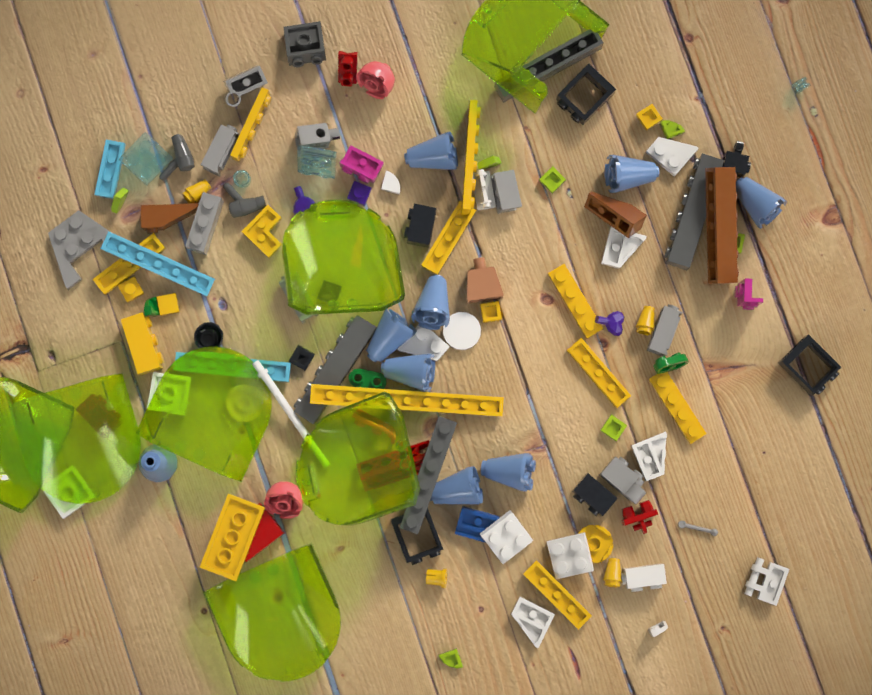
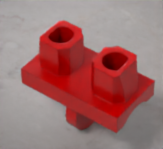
M338 52V83H341V86L351 87L352 84H357L358 52Z
M649 500L639 503L642 513L635 515L632 506L622 508L623 520L621 521L623 526L639 522V524L633 526V530L641 529L643 534L647 533L646 527L653 525L651 520L644 522V519L658 515L657 509H653Z

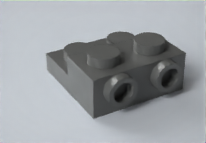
M321 21L283 27L289 66L293 65L299 68L305 63L318 65L326 60Z

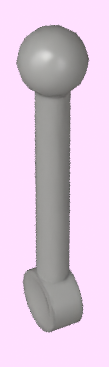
M679 521L678 523L680 528L687 527L711 533L712 536L718 535L717 529L711 530L687 524L685 521Z

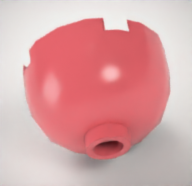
M377 61L366 63L356 74L359 86L361 88L364 86L368 89L366 93L376 99H384L394 87L395 77L391 68L385 63Z
M287 481L277 482L268 489L264 506L273 516L276 513L282 519H291L297 517L300 511H302L304 497L297 485Z

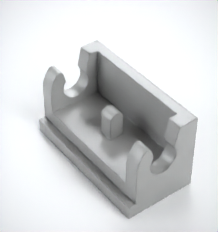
M514 170L494 173L491 176L497 213L501 214L521 208L522 204Z

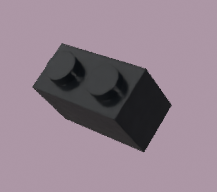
M414 204L413 209H409L408 220H411L410 226L405 228L404 238H407V244L430 247L437 208Z
M586 473L572 490L574 493L573 497L579 503L585 502L590 506L588 510L596 517L598 514L603 516L618 499L589 473Z

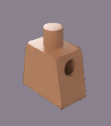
M484 257L473 259L475 269L468 270L467 304L503 298L504 294L495 267L486 268Z

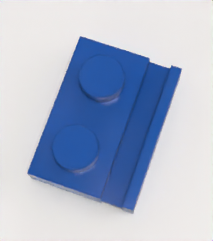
M462 506L455 534L485 542L480 533L498 520L500 516Z

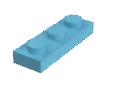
M106 139L95 196L114 198L122 166L125 143Z

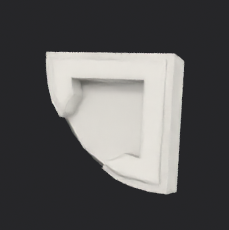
M386 171L381 190L400 195L398 179L394 174Z
M662 621L648 628V631L652 637H655L664 632L668 625L665 621Z

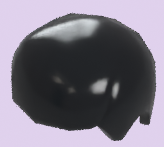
M213 322L199 325L194 333V343L202 351H215L222 344L223 331L219 325Z

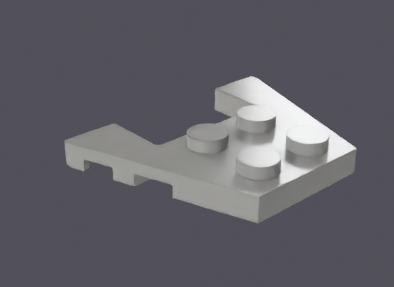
M79 210L48 233L65 287L68 290L82 280L71 263L102 240L104 242L109 231Z

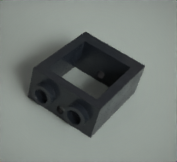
M588 64L557 95V105L562 110H567L576 123L584 125L614 95L616 88ZM584 76L604 94L586 114L582 113L566 97Z
M809 334L804 336L778 362L810 396L815 393L819 395L826 388L824 384L829 380L832 382L840 374L838 371L842 368ZM807 346L830 368L813 387L789 365Z
M428 508L425 516L437 546L413 556L409 555L398 526L401 524L404 514L390 519L407 563L411 562L412 565L423 561L422 557L429 555L430 558L441 555L440 550H443Z

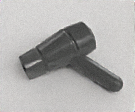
M180 134L171 137L175 159L160 174L159 177L163 181L177 167H179L180 171L184 172L190 171L195 167L192 153L184 137Z
M229 183L223 185L226 192L235 200L229 203V212L233 218L246 216L266 207L264 196L243 199Z

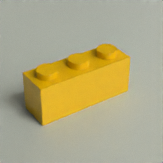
M142 312L120 319L137 374L142 376L163 369L162 363H164L161 352L158 353L156 348L158 340L155 334L152 335L150 327H153L150 316H145Z

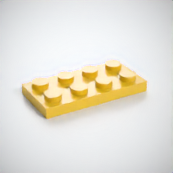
M228 493L200 568L237 581L265 507Z

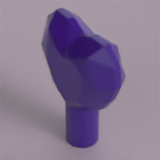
M301 186L295 187L294 191L297 196L293 206L295 217L302 218L306 214H314L317 211V204L311 198L304 196Z
M612 312L607 317H595V323L605 325L612 335L619 336L622 334V323L624 322L622 312Z

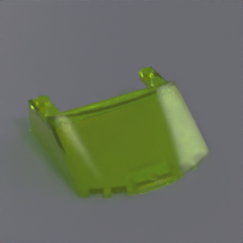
M486 0L477 9L467 26L461 55L536 114L548 94V89L544 82L538 80L529 70L522 67L567 16H570L586 30L590 29L598 33L601 39L610 24L580 0Z

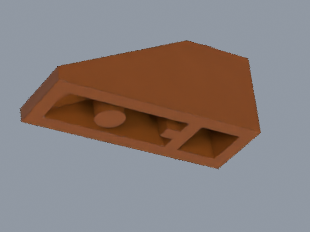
M592 191L588 194L584 206L627 238L641 230L647 216L632 204Z
M199 204L141 205V228L147 231V234H157L158 231H164L195 214Z

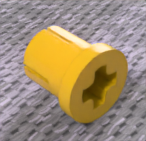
M444 568L443 570L427 569L426 584L446 588L448 570Z

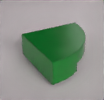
M157 297L146 300L144 305L145 316L155 317L160 315Z

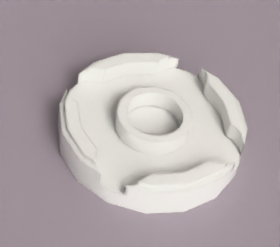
M458 312L450 316L447 327L443 326V336L450 347L457 350H467L478 342L481 336V327L479 321L473 315L467 312Z

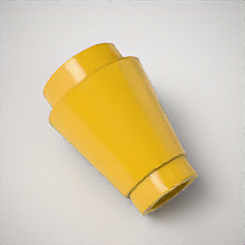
M204 179L185 188L182 195L189 204L198 203L202 193H207L211 186Z
M643 307L635 326L637 333L651 335L652 331H654V307Z
M608 559L603 581H605L604 586L620 587V583H622L620 559Z

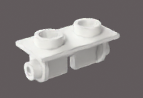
M477 170V173H473L472 178L476 179L474 194L477 211L496 208L490 170Z

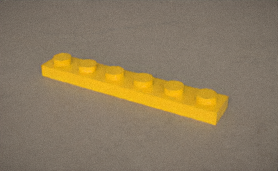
M470 100L468 109L461 214L469 215L470 209H474L475 198L471 197V193L475 191L476 179L472 178L473 172L476 173L477 161H474V154L478 153V143H475V136H479L480 125H476V119H480L481 107H477L478 100Z

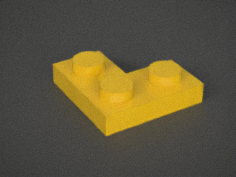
M267 205L241 231L269 259L282 246L270 233L282 217Z

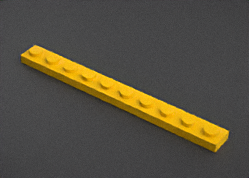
M311 384L310 404L503 417L504 397Z

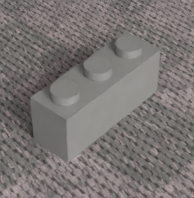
M205 192L202 193L185 246L188 250L207 255L224 203L221 197Z

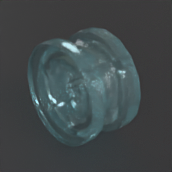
M806 77L791 85L792 88L796 89V94L811 85L806 82Z
M238 170L233 175V181L237 187L246 188L251 183V177L247 171ZM242 175H245L244 177L247 178V180L243 181L242 184H240V181L237 180V178L242 177Z

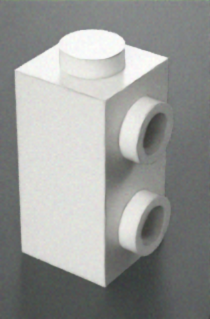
M664 564L624 568V573H621L622 585H625L627 589L631 588V592L642 591L643 587L650 586V589L662 588V584H667Z

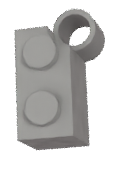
M260 65L223 81L228 90L224 98L227 105L235 107L240 104L241 95L268 83ZM232 93L236 94L238 98L235 104L228 102V96Z
M621 456L619 459L613 457L599 475L625 498L637 505L646 494L641 488L644 483L642 480L644 476L636 469L632 471L627 467L629 463Z

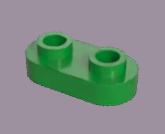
M679 352L668 358L665 356L655 360L653 367L657 374L680 369L687 365L689 360L686 354Z
M354 369L349 374V382L353 387L385 389L387 385L386 378L379 372ZM361 375V381H355V376ZM374 379H380L381 383L379 385H374Z

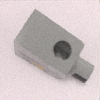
M327 123L297 126L294 137L298 154L328 148L332 140L340 139L338 128L328 129Z

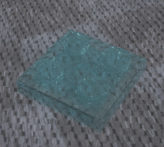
M146 132L119 158V161L146 186L173 160V157Z
M302 145L298 146L297 162L299 173L335 179L336 151Z

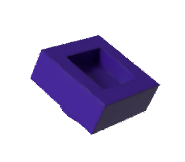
M354 181L347 200L365 206L372 187Z

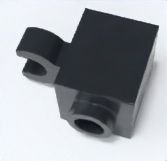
M736 141L733 152L727 151L724 154L722 167H735L737 177L743 178L750 171L751 162H748L750 156L742 154L744 142Z

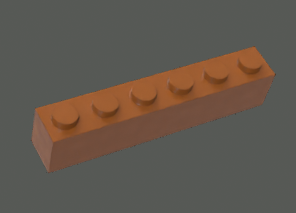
M735 167L705 168L708 283H738L737 174Z

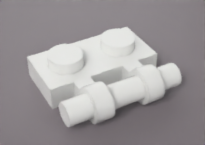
M757 557L755 564H752L750 579L746 581L744 594L752 597L753 591L757 590L759 591L757 599L777 606L789 569L769 562L767 569L763 568L764 560ZM760 573L765 575L762 585L756 584Z

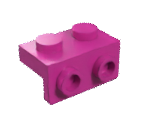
M350 145L339 164L342 167L341 170L349 175L354 173L359 176V180L367 184L369 182L374 184L384 162Z
M745 278L738 283V286H735L734 296L737 297V306L743 307V310H754V308L763 303V298H752L753 279Z

